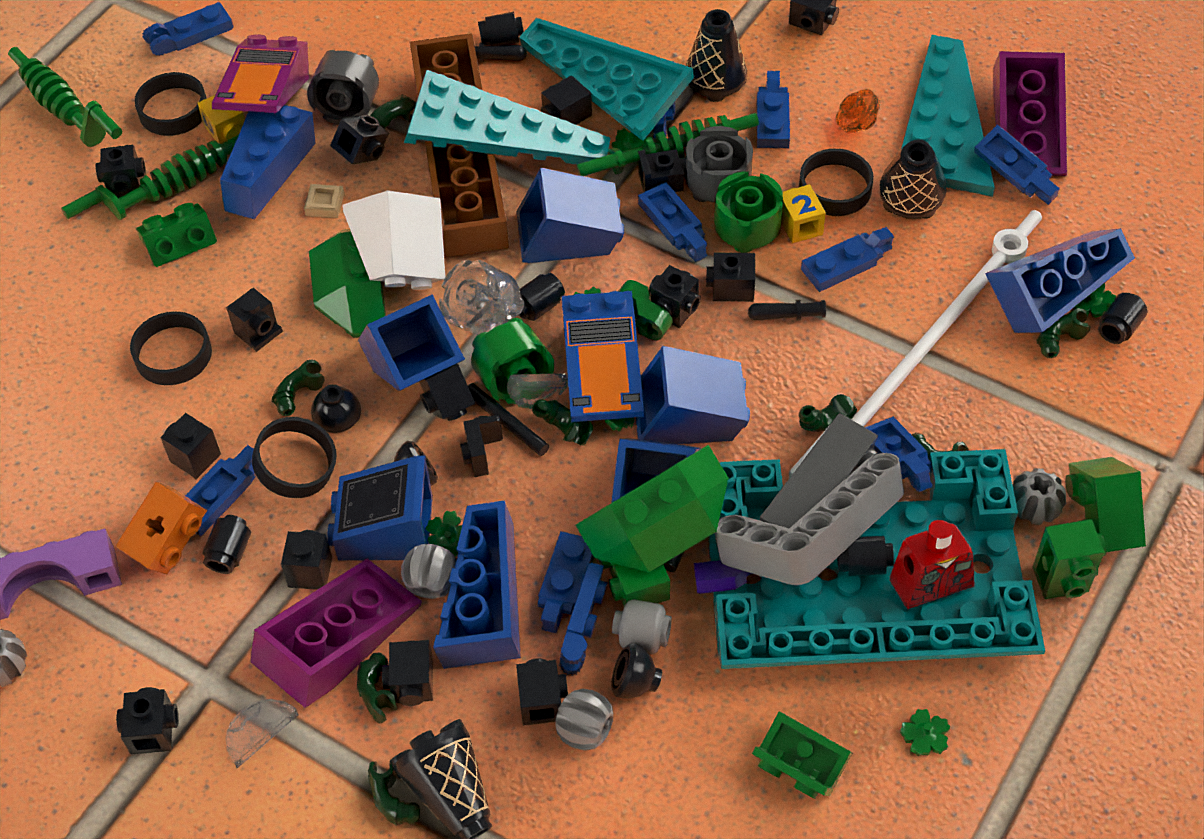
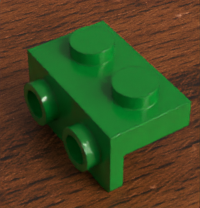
M193 203L182 204L174 209V213L161 217V215L149 217L142 222V226L136 228L140 240L147 248L150 258L156 267L217 242L208 216L198 203L195 205Z
M779 711L760 747H755L752 754L761 759L758 767L778 778L784 772L797 780L794 785L796 789L816 799L819 793L824 796L831 795L853 752Z

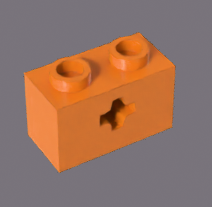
M156 481L115 547L146 568L167 575L180 561L182 550L190 537L201 527L202 518L207 510L174 488Z

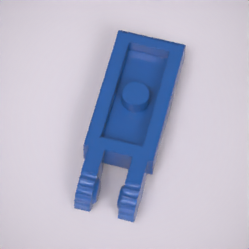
M217 2L164 23V25L155 23L151 27L148 26V28L143 30L142 37L146 43L150 44L152 53L160 56L164 53L182 50L232 30L234 26L232 19L222 4Z
M592 562L588 563L561 647L560 670L572 676L573 674L577 675V672H580L584 664L587 642L584 636L592 637L597 615L591 613L595 603L602 605L608 582L602 581L604 566Z

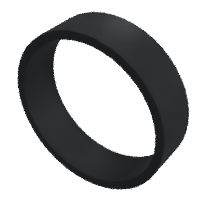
M180 72L160 74L146 81L138 89L135 96V107L141 124L148 131L163 136L183 134L197 127L202 122L198 104L186 115L169 120L151 118L143 113V109L148 100L154 95L173 88H184L196 92L201 96L199 102L207 99L201 82L192 75Z
M825 149L814 153L805 160L801 167L799 187L807 185L805 178L811 171L825 165H842L852 168L862 175L867 183L866 189L861 194L850 199L832 200L816 194L826 215L845 216L861 210L868 203L872 193L874 176L871 166L863 157L845 149Z
M165 312L147 319L136 329L130 343L131 355L139 373L146 380L159 385H177L193 379L205 369L212 354L211 342L204 324L195 316L185 312ZM184 327L198 332L204 338L199 353L183 366L159 370L150 368L139 360V354L144 343L151 336L162 330Z
M299 417L280 418L269 423L260 432L252 454V466L259 481L273 493L288 498H304L319 492L328 483L336 463V448L330 435L313 421ZM290 431L305 434L319 443L325 451L328 459V471L321 478L310 483L294 484L285 482L271 474L264 466L260 457V445L268 437L280 432Z

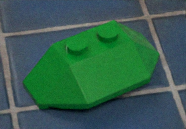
M350 229L339 231L309 251L313 303L318 311L335 324L344 328L353 338L360 337L367 324L386 316L382 281L369 279Z
M707 445L575 526L595 559L651 572L717 532L729 478L710 446Z

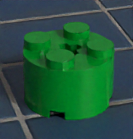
M737 172L723 179L718 186L715 196L714 226L718 236L741 253H747L752 249L771 243L779 236L781 231L783 191L780 185L773 178L760 173V177L749 176V172Z
M513 318L507 323L491 329L489 332H482L472 342L474 347L471 356L472 368L492 397L497 401L501 399L506 400L508 404H517L532 398L543 389L541 382L546 375L551 378L554 372L555 363L553 356L532 328L520 318Z

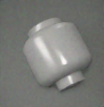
M633 599L626 603L623 611L616 610L612 634L619 635V644L622 649L634 643L646 650L648 654H655L661 646L666 647L668 644L672 617L666 615L665 608L661 604Z

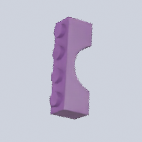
M106 529L87 531L80 536L59 542H48L41 547L23 552H13L0 558V620L9 617L12 605L23 591L42 581H67L75 585L84 596L122 585L115 548Z

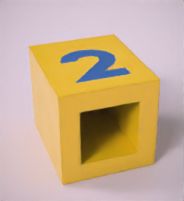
M213 95L197 104L205 128L215 141L222 144L240 133L245 117L243 111L212 109V101L215 97Z
M811 184L783 191L781 223L791 243L822 236L826 212Z

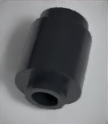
M514 11L487 16L485 20L478 21L481 41L484 43V46L519 43V36L524 32L521 17L515 18Z
M540 274L514 292L513 308L521 318L535 321L560 303L561 297L565 295V290L560 280L554 274Z
M1118 294L1099 320L1098 331L1106 341L1113 344H1120L1130 339L1147 316L1146 304L1136 294Z
M226 515L225 518H217L203 550V555L205 556L203 564L207 568L218 573L230 574L234 567L239 566L251 535V530L246 526L245 520L235 515Z
M884 536L859 537L837 557L838 572H848V576L886 575L887 567L894 566L893 544L885 543Z

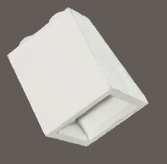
M387 190L343 204V213L370 280L384 281L385 287H402L406 284H411V289L413 290L432 288V283L446 280L440 198Z

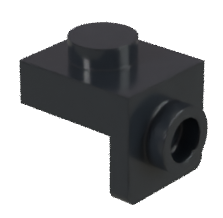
M499 415L479 416L473 420L463 421L466 442L460 443L464 465L472 464L474 477L489 474L484 444L503 440Z

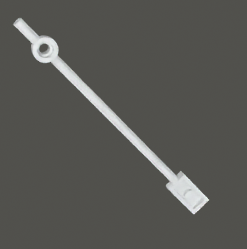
M1032 210L1016 229H1004L995 235L992 245L993 256L851 420L863 427L868 423L989 282L985 273L1002 267L1004 263L1009 264L1025 257L1028 248L1027 236L1042 220L1040 212ZM820 437L814 442V444L807 450V452L789 471V478L792 476V474L795 472V470L798 468L801 462L805 459V457L808 455V453L811 451V449L814 447V445L817 443Z

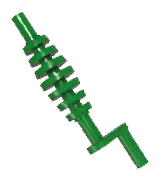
M12 47L9 50V57L20 67L19 76L36 101L66 125H76L81 130L80 139L86 146L93 147L101 143L105 138L106 132L113 139H117L122 135V129L103 111L102 106L97 101H91L84 107L68 83L56 72L36 58L29 59L18 47Z
M756 113L730 120L725 115L717 116V124L712 117L705 118V128L700 119L692 120V130L689 123L685 121L679 123V132L675 126L667 129L668 139L664 132L661 131L656 133L655 143L652 137L649 136L644 139V144L641 147L624 152L617 148L608 149L607 156L576 164L579 176H586L610 168L613 169L615 175L623 172L625 165L638 161V151L645 150L646 154L677 149L679 158L684 157V150L686 152L688 141L692 137L694 140L700 136V131L714 126L730 127L737 131L745 130L759 125L758 116Z
M238 135L222 144L215 140L207 143L208 149L204 145H199L195 147V152L189 149L183 151V156L180 154L172 156V163L166 160L161 164L162 172L155 168L150 172L152 180L145 175L140 179L141 185L139 188L120 198H117L115 194L103 185H100L94 191L61 207V210L65 217L70 219L88 208L103 202L119 220L127 217L125 210L145 199H149L151 202L159 201V192L164 198L172 196L171 187L176 193H180L185 190L184 183L190 189L196 186V178L200 182L207 178L206 170L209 174L217 171L216 163L220 167L224 166L227 163V155L231 154Z

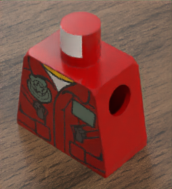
M935 520L930 523L927 531L909 536L903 540L889 580L907 609L974 587L972 549L955 524L944 520Z

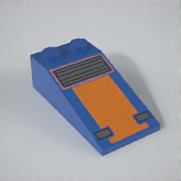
M632 291L562 296L571 422L644 417Z

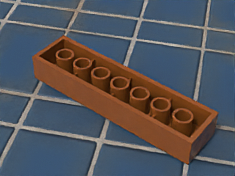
M472 33L410 42L418 95L426 70L445 75L448 78L483 90ZM425 141L433 197L440 198L444 258L508 249L507 221L495 155L467 151L462 145L447 143L446 148L434 147L433 141Z

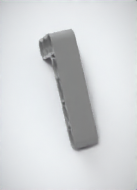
M880 453L871 456L790 528L741 515L722 517L719 519L717 532L714 533L720 561L726 566L791 585H802L812 581L902 498L904 487L899 458L891 453Z

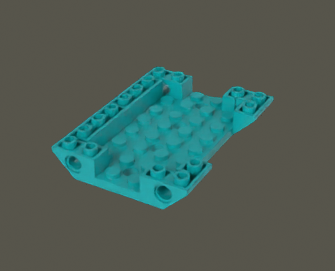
M1006 449L930 452V482L933 484V487L930 488V500L896 502L861 535L884 536L885 543L893 544L895 564L902 542L907 537L927 531L930 523L935 520H944L955 524L972 549L973 562H983L990 568V571L984 574L974 571V587L907 609L889 580L894 566L887 567L886 575L848 576V572H838L836 558L826 567L837 574V577L830 581L823 580L817 576L808 583L791 585L760 576L761 580L755 584L745 583L736 590L713 592L717 652L721 669L1044 654L1045 646L1032 580H1023L1013 531L1018 510ZM780 459L719 462L729 478L719 519L729 515H741L759 520L760 516L783 487ZM712 534L708 537L710 561L720 560L715 534Z

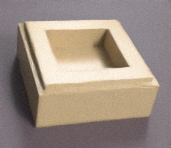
M310 184L304 206L305 215L338 218L344 197L343 186Z

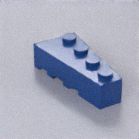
M284 105L277 113L248 112L220 178L224 210L226 212L255 219L316 144L313 112Z
M1121 228L1099 230L1083 234L985 274L1014 333L1044 332L1134 260L1135 257Z
M505 500L469 505L466 508L457 546L458 556L455 568H452L449 583L451 586L447 602L443 604L440 616L442 620L439 635H436L433 649L444 669L521 658L514 524Z

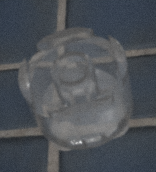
M465 260L455 265L443 281L442 287L445 288L443 299L439 298V307L444 318L450 324L475 335L489 332L491 329L507 323L518 316L524 308V301L520 297V289L516 280L510 274L482 260Z

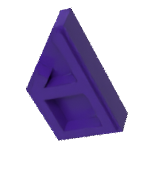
M720 560L694 563L696 587L699 594L736 590L747 582V576L753 574L726 566Z

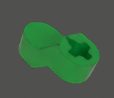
M627 280L618 291H632L638 333L652 340L662 339L673 323L671 315L664 308L650 301L651 296L648 286L634 280Z

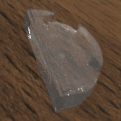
M565 373L510 375L507 383V392L519 407L531 409L535 401L546 399L556 391L561 395L568 387V377Z
M274 699L256 701L241 709L230 722L225 736L227 752L236 768L240 767L299 715L297 709L285 701Z

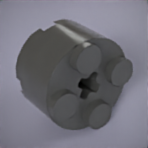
M327 51L320 60L307 90L310 106L314 111L317 108L323 113V119L339 125L342 118L368 115L379 87V77L373 67V60L367 55H358L350 51Z
M714 126L700 131V136L694 140L692 137L688 141L686 147V183L695 200L699 202H715L720 182L729 175L737 172H749V176H752L753 147L747 137L744 140L738 136V131L733 128Z

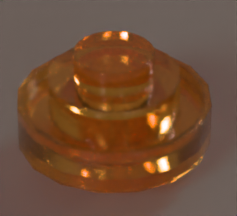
M870 89L851 93L840 104L835 119L837 125L848 134L868 130L877 120L881 103L879 97Z

